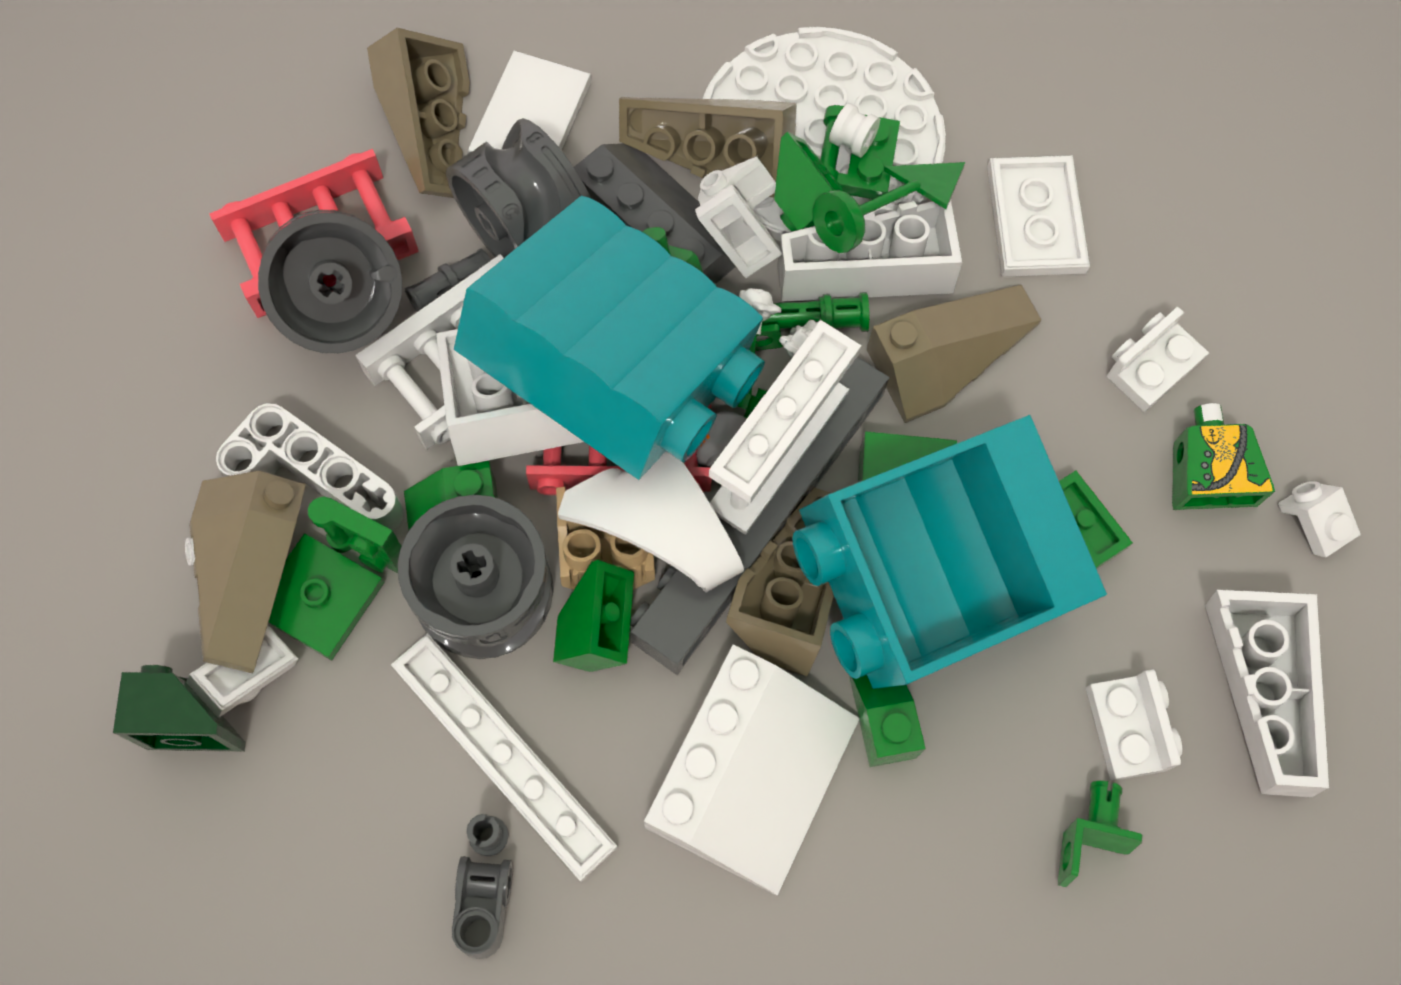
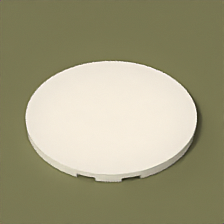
M826 27L798 28V32L777 37L775 34H771L747 45L745 51L731 62H726L715 74L703 96V99L763 100L797 103L795 136L804 139L819 159L821 158L826 126L823 121L826 108L831 105L845 106L847 103H851L858 107L861 114H873L877 117L900 121L893 166L937 164L943 162L946 136L944 119L934 100V92L917 68L912 69L897 57L898 52L875 39L852 31ZM844 144L840 145L836 170L838 173L848 174L851 149ZM891 176L888 192L904 185V183ZM915 191L875 210L874 214L876 216L896 211L899 204L915 201L917 205L923 204L927 198ZM852 196L857 201L858 205H861L872 200L868 198ZM773 197L766 198L753 209V212L773 239L780 241L781 234L791 232L782 222L780 215L783 211Z

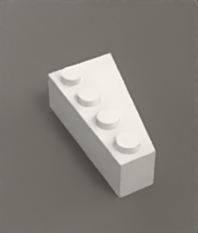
M951 200L947 209L933 201L919 205L915 201L899 204L896 211L876 216L873 211L864 215L865 234L863 240L855 249L847 253H837L829 249L817 234L815 226L781 234L780 250L782 255L778 257L781 300H818V297H822L823 294H830L831 298L858 297L862 292H867L868 297L953 293L961 269L962 258Z
M1216 590L1205 605L1261 794L1314 797L1329 788L1317 594Z

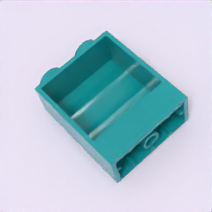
M582 195L466 289L453 349L638 480L666 451L681 462H686L699 448L716 420L717 414L707 407L717 397L730 407L735 408L751 390L765 365L763 359L749 350L763 320V317L751 305L735 294L717 287L700 270L679 258L671 256L654 239L635 228L626 226L608 208Z
M1031 415L822 497L799 509L806 527L796 530L792 538L795 556L802 572L810 583L815 586L829 582L844 618L833 623L830 627L832 645L839 662L852 678L857 679L867 675L873 689L907 685L1107 595Z

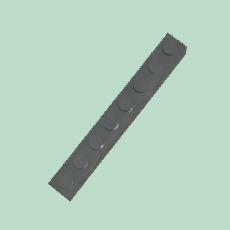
M857 357L839 381V383L849 388V393L746 535L719 518L742 561L744 572L747 568L750 569L770 540L773 541L785 526L787 519L814 487L816 488L883 397L890 377L861 358ZM671 566L657 586L661 592L650 605L644 602L633 615L630 621V626L633 627L631 630L632 644L678 675L732 602L737 582L744 572L705 592L692 579Z

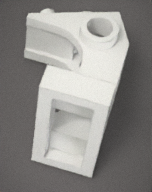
M757 156L723 171L715 170L707 174L700 183L701 189L698 196L700 206L695 209L697 218L742 275L747 278L782 255L777 242L753 212V209L759 203L775 193L776 182Z

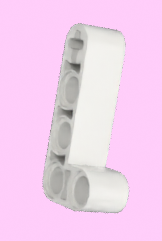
M266 403L254 409L221 445L217 452V466L225 476L254 471H262L274 475L283 466L322 496L331 498L391 530H395L403 520L404 511L395 491L387 482L277 404ZM277 425H283L279 433L266 437L269 429ZM310 450H318L312 460L300 462V458L304 453ZM252 459L249 467L245 470L235 471L241 461ZM345 475L353 476L352 481L347 486L342 488L334 487V484L340 477ZM367 494L377 505L381 507L386 505V507L382 510L376 507L371 510L365 500Z

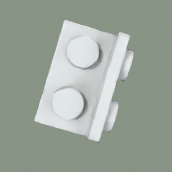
M1176 307L1166 317L1161 312L1158 313L1142 329L1141 332L1144 336L1135 343L1131 338L1128 339L1111 357L1116 363L1107 374V377L1144 413L1209 354L1202 345L1177 323L1185 313L1179 307Z
M1154 669L1143 671L1134 677L1094 683L1086 687L1110 781L1166 772L1181 764V738L1175 728H1171L1166 710L1169 706L1168 692L1164 683L1158 681Z

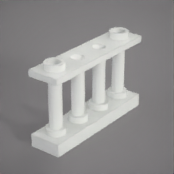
M501 254L355 355L364 374L374 386L383 380H390L422 418L423 421L414 426L421 444L426 450L434 444H443L450 440L445 406L437 409L404 370V367L418 355L426 354L440 370L436 333L458 329L466 289L503 259Z
M822 320L819 321L709 469V477L722 485L710 501L712 508L719 518L746 535L849 393V388L839 383V381L859 355L862 345Z

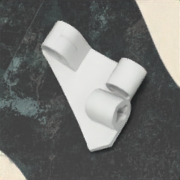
M667 451L640 480L626 471L610 468L566 490L558 511L559 519L582 524L625 540L675 567L692 579L705 592L744 572L742 561L705 494L685 464Z

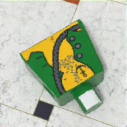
M1209 403L1196 407L1193 410L1196 426L1187 427L1175 440L1173 446V510L1258 507L1275 492L1253 428L1248 424L1225 425L1220 404Z

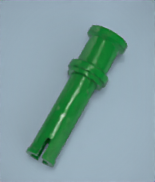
M867 292L860 293L858 297L831 298L830 294H823L822 297H818V301L773 303L781 308V313L771 315L769 319L762 321V326L778 324L780 330L796 328V326L803 327L809 320H814L815 322L822 320L834 329L860 328L861 332H868L870 323L869 298Z

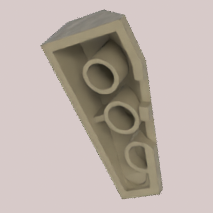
M395 28L367 47L373 87L419 193L454 198L447 181L446 170L449 166L462 159L463 154L459 147L460 130L465 128L466 115L462 113L463 97L469 94L470 85L463 43L402 28Z
M619 98V142L662 161L668 160L691 170L690 173L704 178L712 171H723L757 156L776 182L781 137L786 132L795 135L797 103L763 100Z
M1021 284L913 310L875 325L872 328L866 350L876 369L890 377L886 388L904 423H907L945 407L971 381L974 382L982 375L989 365L1001 355L1006 354L1041 322V318Z
M262 471L202 481L189 526L190 536L193 538L195 561L193 566L194 576L197 578L200 603L198 616L203 662L253 674L297 523L306 484Z
M815 487L787 519L785 526L773 541L770 540L764 547L761 555L750 569L747 568L740 576L726 618V623L756 656L780 668L804 676H808L821 648L834 597L829 582L820 586L810 583L798 564L793 548V533L806 527L799 509L831 494V492Z

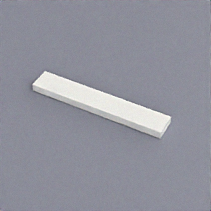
M428 633L391 664L395 671L580 882L589 876L618 848Z

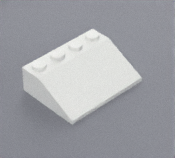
M458 329L436 333L446 423L458 466L584 442L453 350Z
M733 644L644 820L645 829L778 896L860 718L780 667Z

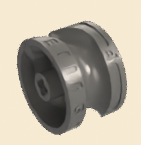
M525 118L517 120L512 126L502 149L494 148L486 141L446 170L449 187L459 208L474 232L494 257L501 254L505 258L581 195L591 198L575 168L558 145L538 125Z
M321 209L305 212L291 218L272 235L263 251L258 271V290L262 306L269 320L291 342L308 350L339 354L354 351L370 344L391 324L398 311L402 297V275L393 249L385 238L372 226L352 214L338 210ZM333 274L337 279L335 281L336 284L328 287L323 283V277Z
M482 495L459 496L443 501L429 509L414 523L400 549L398 580L402 594L426 633L438 645L451 653L475 659L496 658L511 653L525 645L537 634L547 618L553 597V581L540 534L532 521L520 509L506 501Z

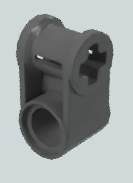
M461 856L459 860L455 884L456 902L452 925V939L456 947L469 957L475 959L488 958L495 954L501 946L506 908L509 903L512 886V860L504 859L501 864L471 862L470 857ZM476 920L488 921L491 928L489 939L479 947L468 946L465 933L469 925Z

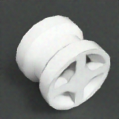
M847 103L834 122L829 142L836 146L844 144L850 147L852 154L861 158L871 146L879 129L881 119L873 114L865 116L859 113L857 106Z

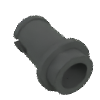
M480 814L472 818L467 825V837L475 852L482 856H493L505 848L509 834L506 825L499 818ZM492 827V836L488 840L481 841L480 836L483 830Z

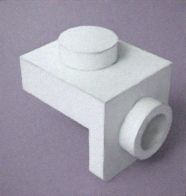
M1317 481L1306 482L1295 487L1292 490V495L1278 503L1282 513L1298 516L1313 555L1326 558L1361 535L1342 487L1320 484Z

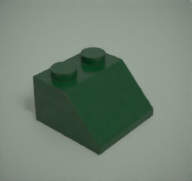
M161 665L141 666V672H122L113 728L114 734L146 750L245 752L246 742L223 715L217 718L186 683L187 678L178 677L172 673V668Z

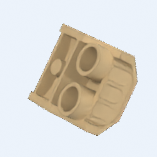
M566 487L556 488L560 579L563 587L574 590L591 562L595 560L633 571V590L655 580L653 554L604 531L559 519L558 511Z

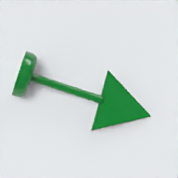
M965 162L884 166V172L904 183V185L861 205H858L857 201L846 192L841 190L827 191L815 200L812 209L816 232L829 249L837 253H847L855 249L863 240L865 234L864 215L915 191L947 209L964 169Z

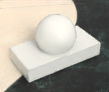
M267 625L253 674L206 663L190 673L186 683L219 718L237 705L254 699L263 687L293 668L298 658Z

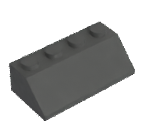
M624 143L602 144L574 166L591 199L612 211L626 226L641 232L651 227L663 228L666 232L668 245L693 251L698 256L703 273L714 284L718 283L736 267L697 218L695 209L700 206L699 201L646 153Z

